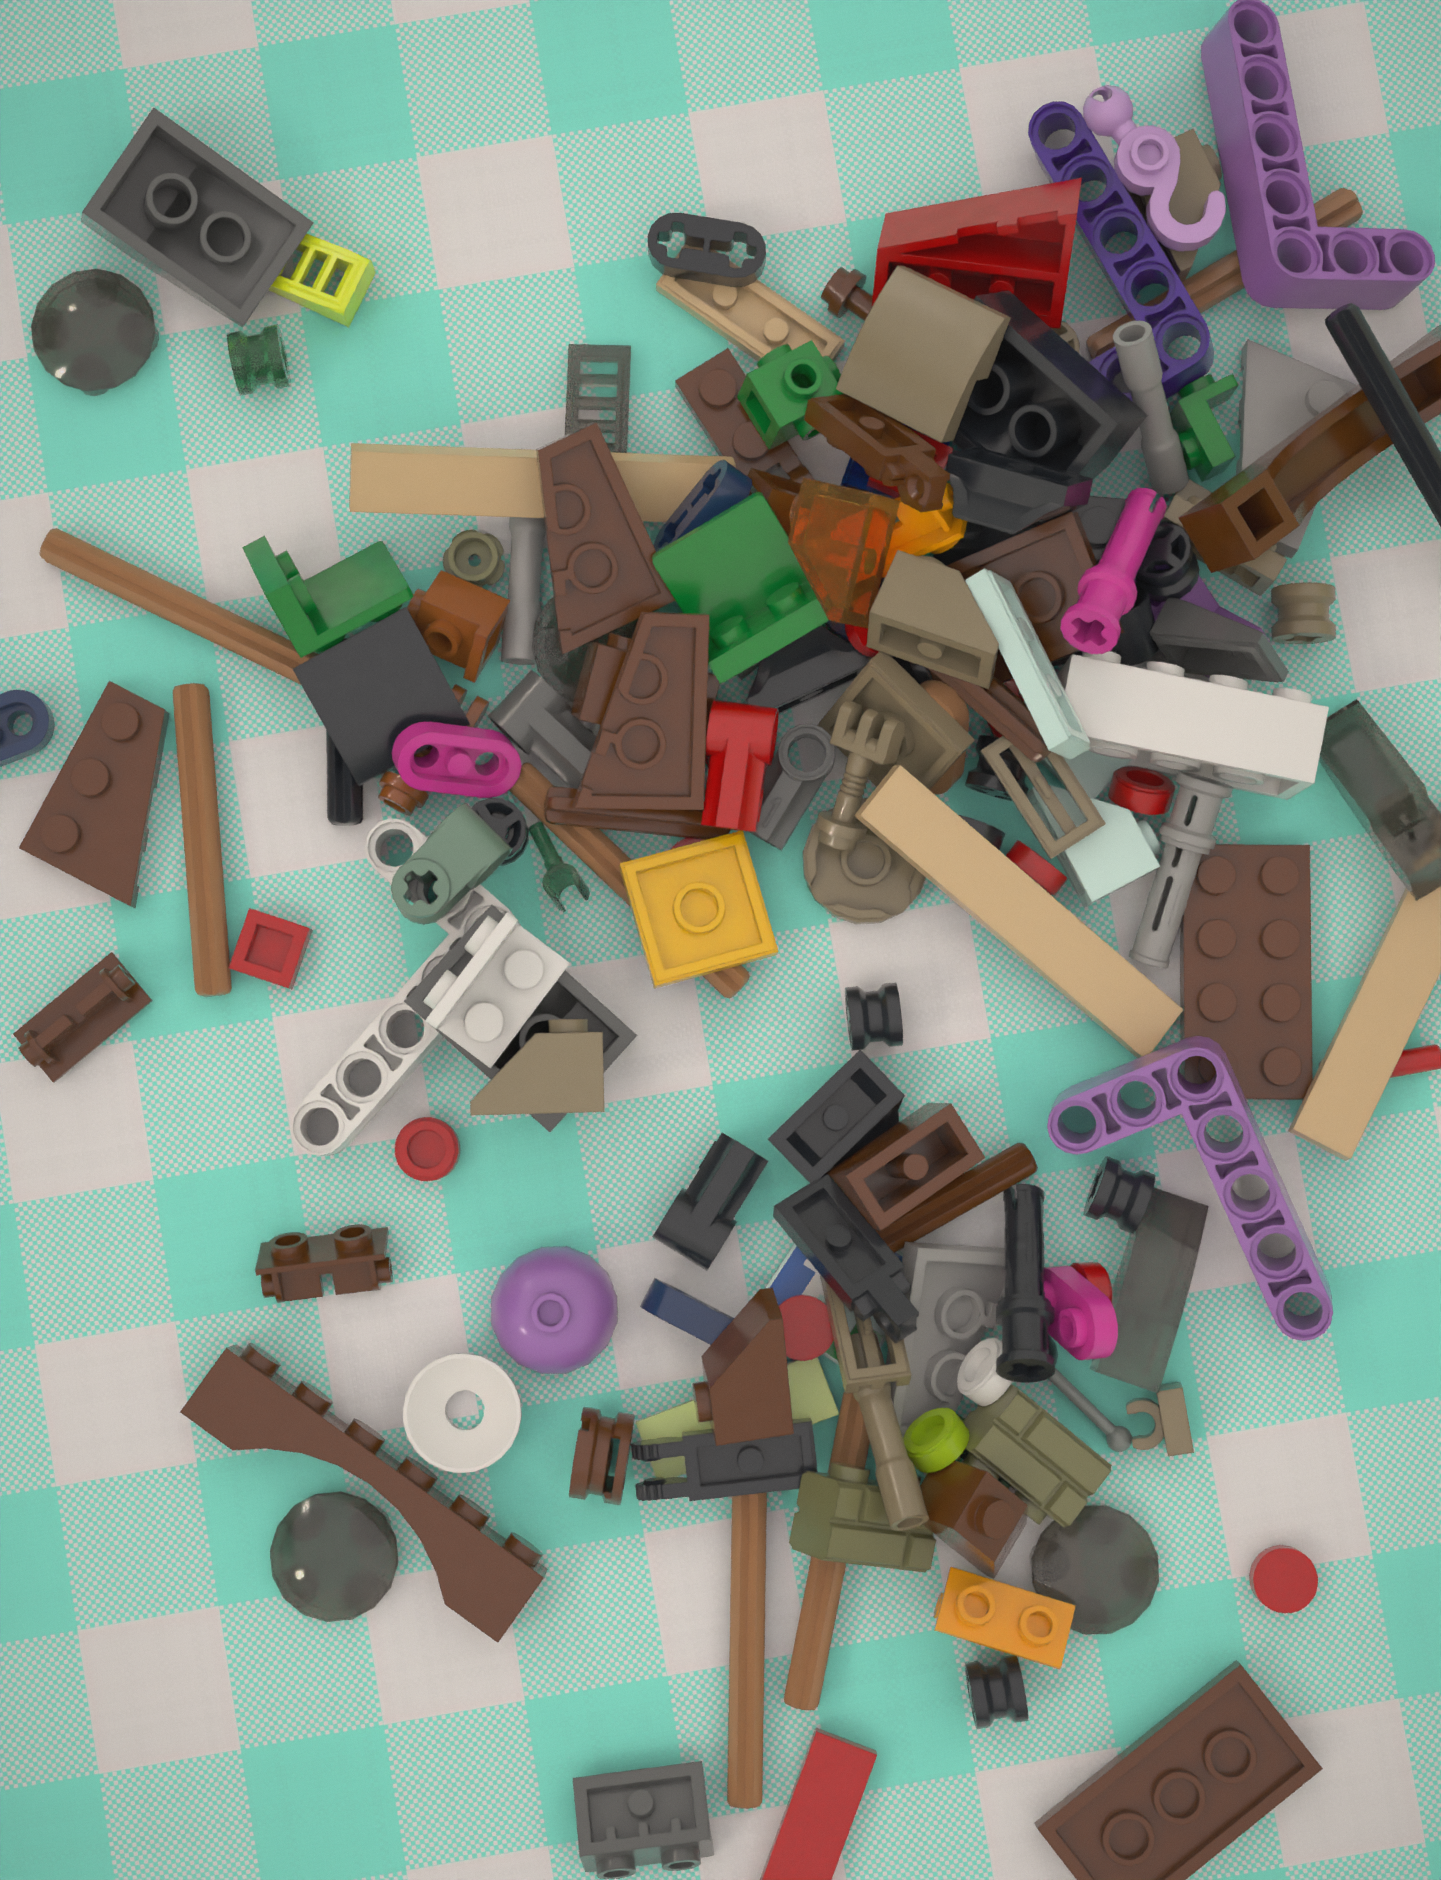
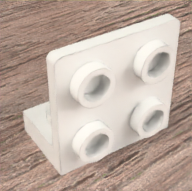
M509 912L505 914L499 923L489 915L464 947L467 952L474 956L458 977L447 969L423 1001L433 1009L425 1021L435 1029H439L489 1068L494 1065L570 964V962L520 926L518 919Z

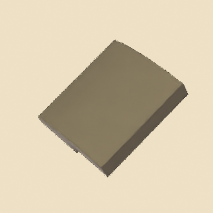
M897 266L876 299L856 338L836 389L941 443L954 441L976 380L988 379L1011 317L910 268Z

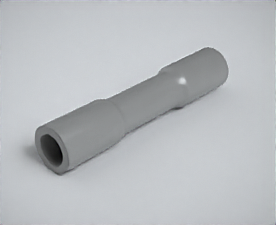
M1130 321L1115 330L1113 341L1124 383L1130 389L1132 400L1148 415L1139 427L1142 435L1141 448L1151 486L1159 494L1176 493L1187 485L1189 476L1179 436L1173 429L1161 381L1163 372L1152 328L1145 321Z
M510 517L509 530L512 536L508 587L510 604L503 625L501 661L518 665H534L539 663L542 608L539 596L543 537L546 533L544 518Z

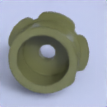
M476 530L462 531L452 539L450 547L444 552L443 566L445 572L481 588L486 584L491 586L496 584L504 573L505 564L501 560L504 550L500 541L492 534H483ZM476 555L480 557L481 562L478 566H471L469 564L471 556Z

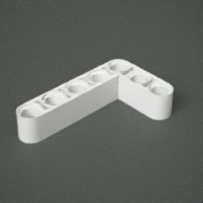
M393 818L376 824L370 830L365 842L367 860L391 884L393 876L400 866H387L382 862L381 848L385 841L391 836L405 835L412 839L413 855L427 840V837L413 825L404 820ZM417 879L410 882L408 887L413 895L410 901L415 903L421 899L430 905L428 892L435 880L432 879L425 885ZM481 884L470 890L443 918L435 922L449 935L297 1106L291 1116L289 1129L292 1140L299 1149L308 1154L331 1156L342 1152L353 1142L444 1038L421 1017L425 1028L420 1042L409 1048H401L393 1040L392 1025L402 1014L416 1013L404 1000L491 905L495 906L503 915L507 912L513 915L504 904ZM367 1060L373 1061L380 1069L382 1075L381 1084L373 1094L361 1097L351 1088L349 1081L350 1073L358 1063ZM326 1108L337 1117L339 1127L334 1140L320 1146L309 1137L307 1126L312 1114Z

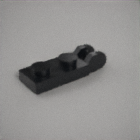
M811 1418L793 1419L794 1434L719 1446L715 1444L712 1429L682 1432V1437H662L636 1441L631 1444L632 1459L649 1462L662 1458L684 1456L687 1478L655 1477L645 1479L643 1482L635 1484L636 1497L642 1501L689 1497V1501L799 1489L802 1474L807 1471L818 1472Z

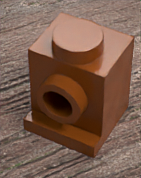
M440 570L427 592L421 589L415 591L407 610L432 655L464 668L463 678L475 683L498 646L510 600Z

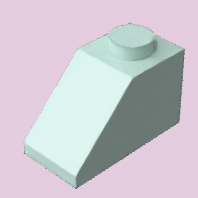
M1050 785L1076 827L1087 821L1067 790ZM1033 787L1028 792L1027 798L1056 841L1065 834ZM1089 797L1106 824L1057 855L1084 908L1152 873L1160 867L1155 855L1161 853L1157 837L1145 819L1136 822L1129 809Z

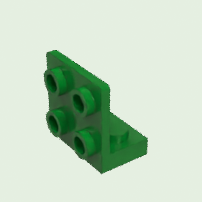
M761 492L753 493L652 555L654 567L683 613H706L709 615L708 665L720 684L833 618L823 592Z
M265 535L242 547L268 602L300 658L311 652H324L339 644L345 638V635L369 621L379 622L398 612L402 604L414 596L383 541H378L305 581L301 577L288 551L286 550L275 555Z

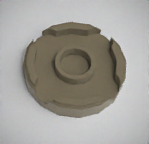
M863 798L861 806L868 798ZM816 823L812 826L803 850L804 879L814 900L832 916L853 924L882 923L903 913L921 893L926 877L869 828H867L865 839L857 841L855 850L847 851L833 848L818 840L820 830L816 827Z

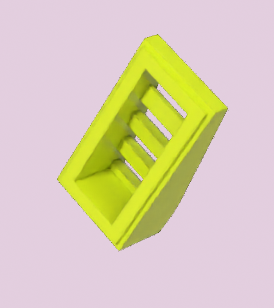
M306 234L296 250L303 254L291 278L288 279L281 276L285 268L284 266L269 288V291L349 327L376 274L373 263L370 259L346 248ZM317 259L324 263L311 288L303 285V282L314 260ZM339 269L345 273L334 296L324 293L335 270Z

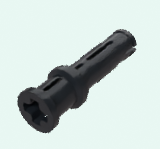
M1018 1184L1016 1185L1017 1198H1015L1014 1188L1009 1187L1003 1191L1005 1212V1297L999 1301V1305L996 1307V1322L1002 1326V1354L996 1359V1373L1009 1381L1032 1383L1049 1379L1055 1374V1359L1049 1355L1048 1327L1054 1323L1055 1314L1051 1302L1045 1298L1044 1191L1035 1185Z

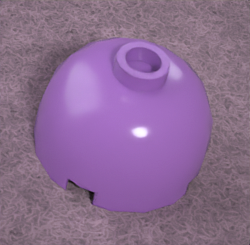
M568 1246L540 1247L517 1257L500 1275L491 1296V1325L500 1347L518 1365L540 1374H567L589 1365L608 1346L618 1322L617 1295L608 1272L590 1255Z

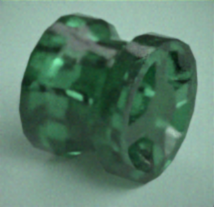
M278 324L265 326L260 334L249 336L241 330L227 333L231 367L240 395L252 394L257 386L272 384L277 389L291 386L287 354Z

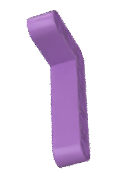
M1237 0L1205 37L1201 45V59L1242 282L1246 292L1254 301L1270 308L1338 309L1349 303L1358 306L1360 310H1386L1394 308L1431 275L1435 267V255L1431 245L1423 236L1407 229L1318 227L1279 22L1271 8L1260 0Z
M1202 1036L1185 1038L1068 1087L1058 1095L1048 1118L1047 1128L1049 1137L1056 1147L1066 1153L1076 1155L1091 1152L1182 1114L1275 1323L1282 1333L1292 1339L1301 1341L1316 1339L1326 1332L1333 1316L1330 1285L1226 1053L1217 1042ZM1202 1056L1212 1062L1216 1068V1074L1207 1083L1194 1084L1187 1081L1180 1073L1179 1066L1188 1057ZM1128 1082H1144L1153 1089L1156 1099L1153 1104L1146 1108H1132L1121 1098L1120 1089ZM1068 1107H1084L1091 1111L1095 1117L1096 1125L1088 1132H1073L1063 1123L1061 1113ZM1227 1115L1236 1119L1242 1126L1243 1131L1233 1141L1220 1142L1208 1134L1206 1125L1215 1116ZM1253 1174L1264 1179L1269 1189L1259 1199L1246 1200L1235 1193L1232 1185L1242 1175ZM1279 1233L1289 1237L1295 1244V1247L1285 1257L1273 1258L1264 1254L1258 1244L1265 1236ZM1306 1292L1317 1297L1321 1305L1314 1313L1300 1316L1289 1311L1285 1306V1302L1295 1293Z

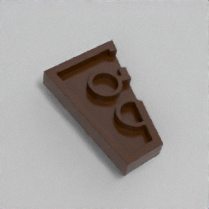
M592 422L537 448L536 455L560 652L565 654L638 619L641 612H653L676 600L652 563V555L656 550L597 422Z
M641 612L572 804L575 809L704 810L709 647L708 614Z
M109 681L19 849L136 908L139 886H137L142 853L146 851L149 834L147 825L153 790L157 788L170 713Z

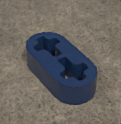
M720 460L703 475L659 531L653 544L656 552L747 498L752 487V479L726 460Z
M654 1278L640 1305L645 1311L710 1345L734 1319L730 1315L657 1278Z

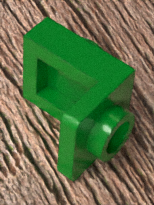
M1209 374L1186 385L1178 392L1180 400L1177 401L1170 412L1173 429L1179 436L1187 470L1194 468L1201 482L1224 472L1236 457L1211 410L1228 401L1239 386L1233 374L1216 382L1212 375Z

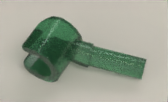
M543 822L531 825L529 831L545 862L544 866L547 870L543 877V889L560 911H566L560 901V895L566 887L576 885L585 901L588 900L590 895L589 887L574 866L564 863L562 857L558 855Z

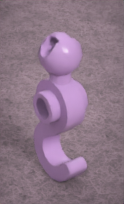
M1104 85L1093 90L1086 98L1083 106L1084 120L1088 128L1095 134L1112 137L1119 147L1114 158V170L1129 192L1141 196L1151 195L1146 208L1147 225L1154 237L1165 247L1176 251H1194L1207 245L1217 234L1226 213L1224 194L1220 191H1213L1209 194L1204 204L1202 219L1199 222L1190 225L1177 222L1169 211V201L1177 184L1180 167V148L1175 138L1165 129L1153 125L1137 127L1132 121L1133 104L1130 97L1119 86ZM1096 95H1102L1104 101H1098L1093 97Z

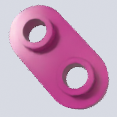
M419 722L404 729L396 738L392 749L394 765L403 781L410 787L421 791L493 798L510 790L517 782L521 772L520 756L511 741L501 732L490 729L436 722ZM421 746H433L428 755L424 757L414 756L416 750ZM486 752L493 753L492 758L487 763L482 765L475 764L476 759L481 754Z
M1071 1266L1044 1267L1045 1298L1051 1302L1055 1314L1054 1323L1048 1327V1334L1078 1360L1109 1357L1114 1352L1118 1339L1117 1317L1109 1298Z

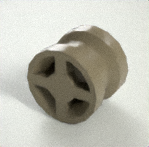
M1311 582L1290 583L1273 587L1271 589V603L1278 608V621L1271 627L1272 640L1283 644H1316L1334 640L1336 638V625L1329 619V606L1336 600L1335 587L1326 583Z

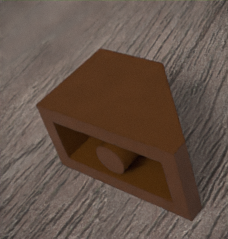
M773 1287L759 1289L701 1356L704 1382L692 1384L698 1423L710 1421L716 1446L794 1434L783 1318Z
M955 1460L941 1470L928 1473L920 1485L929 1516L928 1521L923 1525L983 1574L994 1579L1027 1524L1026 1514L1028 1505L987 1471Z

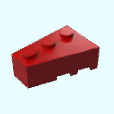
M1082 178L886 213L877 248L872 306L896 267L905 266L971 299H974L977 295L1009 290L1050 328L1061 329Z

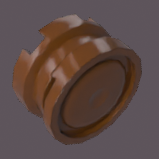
M583 1407L581 1415L582 1425L580 1430H578L569 1497L585 1500L589 1494L602 1496L604 1503L621 1505L632 1440L634 1414L619 1412L615 1418L602 1416L600 1409ZM614 1438L620 1439L615 1476H608Z

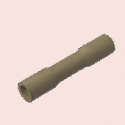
M874 1333L880 1363L885 1365L877 1334ZM859 1334L850 1335L857 1368H866ZM887 1382L884 1388L871 1390L870 1385L859 1386L858 1392H854L853 1396L859 1403L876 1463L875 1475L890 1529L901 1531L920 1526L928 1521L929 1516L914 1464L909 1459L891 1398V1383Z

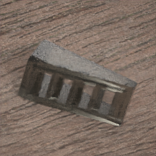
M569 344L565 435L592 422H597L601 433H615V443H606L610 452L629 453L631 345ZM581 362L618 363L617 374H581ZM581 387H617V397L581 396ZM580 410L616 411V420L580 419Z

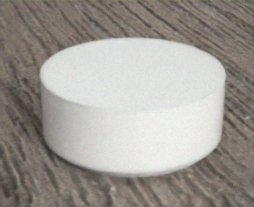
M989 1338L975 1345L966 1355L958 1372V1390L980 1406H987L997 1401L1012 1383V1381L1006 1380L996 1373V1359L1002 1354V1342L1000 1340Z

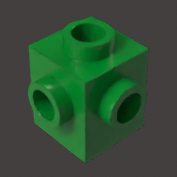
M812 340L793 350L789 344L779 346L764 355L757 362V369L747 373L737 395L738 400L769 450L798 434L803 441L819 435L820 432L804 420L808 400L815 397L844 394L836 389L841 376L838 367L830 357L826 355L821 356Z

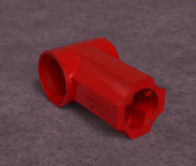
M721 700L713 701L706 737V757L710 758L701 825L757 833L764 793L766 765L770 766L772 764L779 719L778 708Z

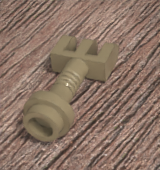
M850 700L845 701L840 707L830 744L850 751L845 766L846 772L843 774L844 778L842 779L833 811L819 812L816 821V827L820 830L818 837L820 842L830 847L847 851L855 850L857 841L865 839L868 827L854 815L861 807L862 795H864V789H866V783L868 782L867 777L870 776L873 762L882 765L896 764L905 733L904 722L890 717L883 724L884 716L882 713L867 709L862 715V706Z

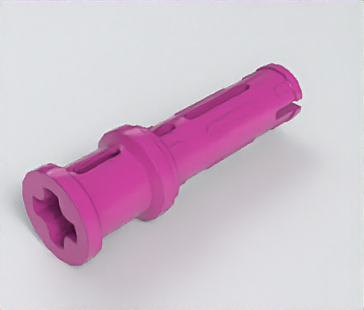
M1136 488L1128 494L1125 506L1098 565L1087 569L1081 576L1077 590L1079 594L1078 601L1067 609L1061 619L1060 629L1063 637L1071 646L1082 652L1103 654L1111 651L1120 638L1121 628L1119 621L1121 616L1128 613L1135 604L1137 589L1134 579L1167 509L1165 499L1160 497L1156 501L1152 512L1149 511L1150 505L1157 493L1152 489Z

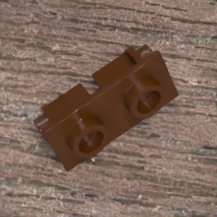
M111 952L14 1032L13 1035L21 1043L18 1049L26 1060L34 1067L39 1065L50 1080L55 1083L153 1000L115 954Z
M355 1224L342 1227L333 1234L307 1237L306 1234L300 1232H290L278 1235L269 1242L261 1243L255 1273L256 1276L261 1275V1287L264 1298L276 1297L277 1303L323 1297L324 1289L321 1275L331 1273L336 1295L381 1290V1283L393 1282L391 1259L386 1257L389 1235L388 1227L371 1229L367 1225Z

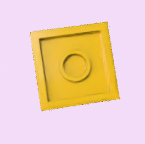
M743 831L733 832L620 863V873L654 989L778 954L779 951Z

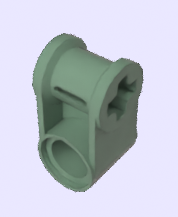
M464 803L451 812L435 828L426 842L396 871L391 884L393 900L402 915L411 922L423 925L435 923L443 918L470 890L485 881L508 857L512 848L467 803ZM417 879L425 885L434 879L436 882L432 888L437 898L435 902L428 905L420 899L413 905L409 904L408 902L413 896L408 887L410 882Z

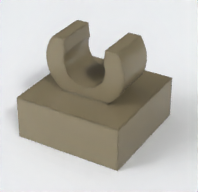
M1181 1382L1156 1385L1158 1404L1148 1398H1135L1126 1403L1127 1414L1146 1412L1155 1420L1154 1429L1149 1434L1131 1437L1133 1448L1149 1450L1156 1447L1164 1438L1168 1457L1194 1453Z

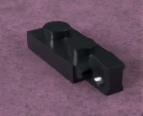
M824 1174L820 1179L814 1180L774 1205V1219L850 1312L854 1311L861 1321H865L873 1316L879 1327L895 1344L917 1330L916 1319L919 1316V1312L905 1296V1294L910 1292L911 1285L904 1276V1264L828 1174Z

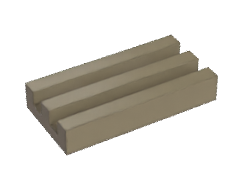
M1004 736L980 751L1050 859L1106 824L1063 756L1051 752L1046 756V759L1087 820L1078 827L1073 823L1035 762L1027 758ZM1009 748L1064 832L1065 835L1056 841L999 755Z
M820 1275L845 1394L858 1392L859 1386L870 1385L871 1390L882 1389L885 1383L894 1381L896 1386L909 1385L912 1374L904 1339L895 1344L885 1333L891 1364L881 1365L871 1318L869 1317L865 1321H861L854 1313L866 1368H857L844 1304Z

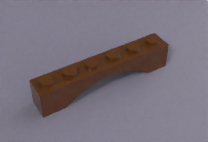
M1439 325L1390 361L1424 423L1441 414V325ZM1357 385L1181 515L1179 520L1211 573L1255 560L1299 527L1305 516L1333 488L1393 443L1360 385Z
M249 1343L245 1350L237 1344L227 1347L180 1413L231 1450L272 1449L303 1453L335 1464L370 1484L398 1509L420 1538L436 1571L444 1604L498 1643L546 1575L548 1569L538 1563L543 1556L542 1552L514 1532H511L508 1538L505 1539L486 1525L490 1515L469 1498L459 1494L453 1501L433 1487L438 1479L437 1476L418 1461L406 1456L403 1462L400 1463L381 1449L385 1439L367 1424L354 1418L350 1425L332 1414L328 1410L333 1402L320 1390L305 1381H301L295 1387L276 1373L281 1364L260 1347Z

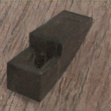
M1356 699L1327 717L1319 762L1378 850L1414 899L1418 901L1441 886V813L1429 799L1424 783Z
M1155 1187L1153 1188L1147 1209L1134 1234L1130 1233L1112 1287V1305L1118 1323V1339L1115 1350L1107 1358L1092 1359L1089 1369L1155 1393L1159 1392L1186 1303L1209 1206Z

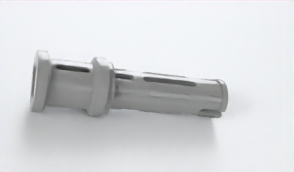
M1178 771L1175 779L1180 788L1169 822L1162 823L1159 833L1162 834L1160 840L1165 842V847L1159 862L1160 867L1157 869L1147 898V904L1133 949L1129 953L1130 958L1159 968H1168L1169 957L1187 906V900L1202 854L1209 855L1210 849L1215 847L1217 839L1212 835L1223 798H1229L1233 790L1232 786L1184 771Z

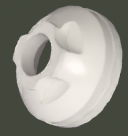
M470 1353L450 1354L438 1358L424 1367L412 1380L405 1395L403 1405V1425L408 1440L415 1451L429 1464L441 1470L454 1473L475 1472L489 1467L502 1458L512 1446L519 1432L522 1417L521 1399L516 1385L508 1373L496 1362ZM467 1390L476 1393L484 1403V1417L481 1423L474 1428H459L448 1419L447 1403L450 1397L458 1391Z

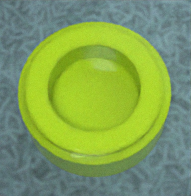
M936 1408L925 1412L915 1419L906 1430L903 1440L908 1457L916 1469L920 1472L931 1473L953 1463L965 1450L970 1434L968 1428L954 1410L950 1408Z

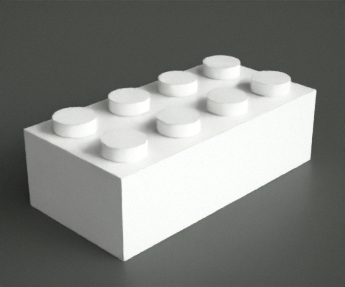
M1110 651L1103 654L1082 652V656L1072 654L1057 673L1065 693L1091 743L1089 744V751L1114 758L1132 759L1127 766L1148 768L1174 777L1177 776L1178 771H1184L1232 786L1233 789L1286 800L1315 783L1329 707L1311 703L1312 695L1307 692L1289 688H1274L1272 695L1247 690L1248 682L1246 680L1227 675H1211L1209 682L1184 677V668L1164 662H1147L1145 669L1120 664L1121 656Z

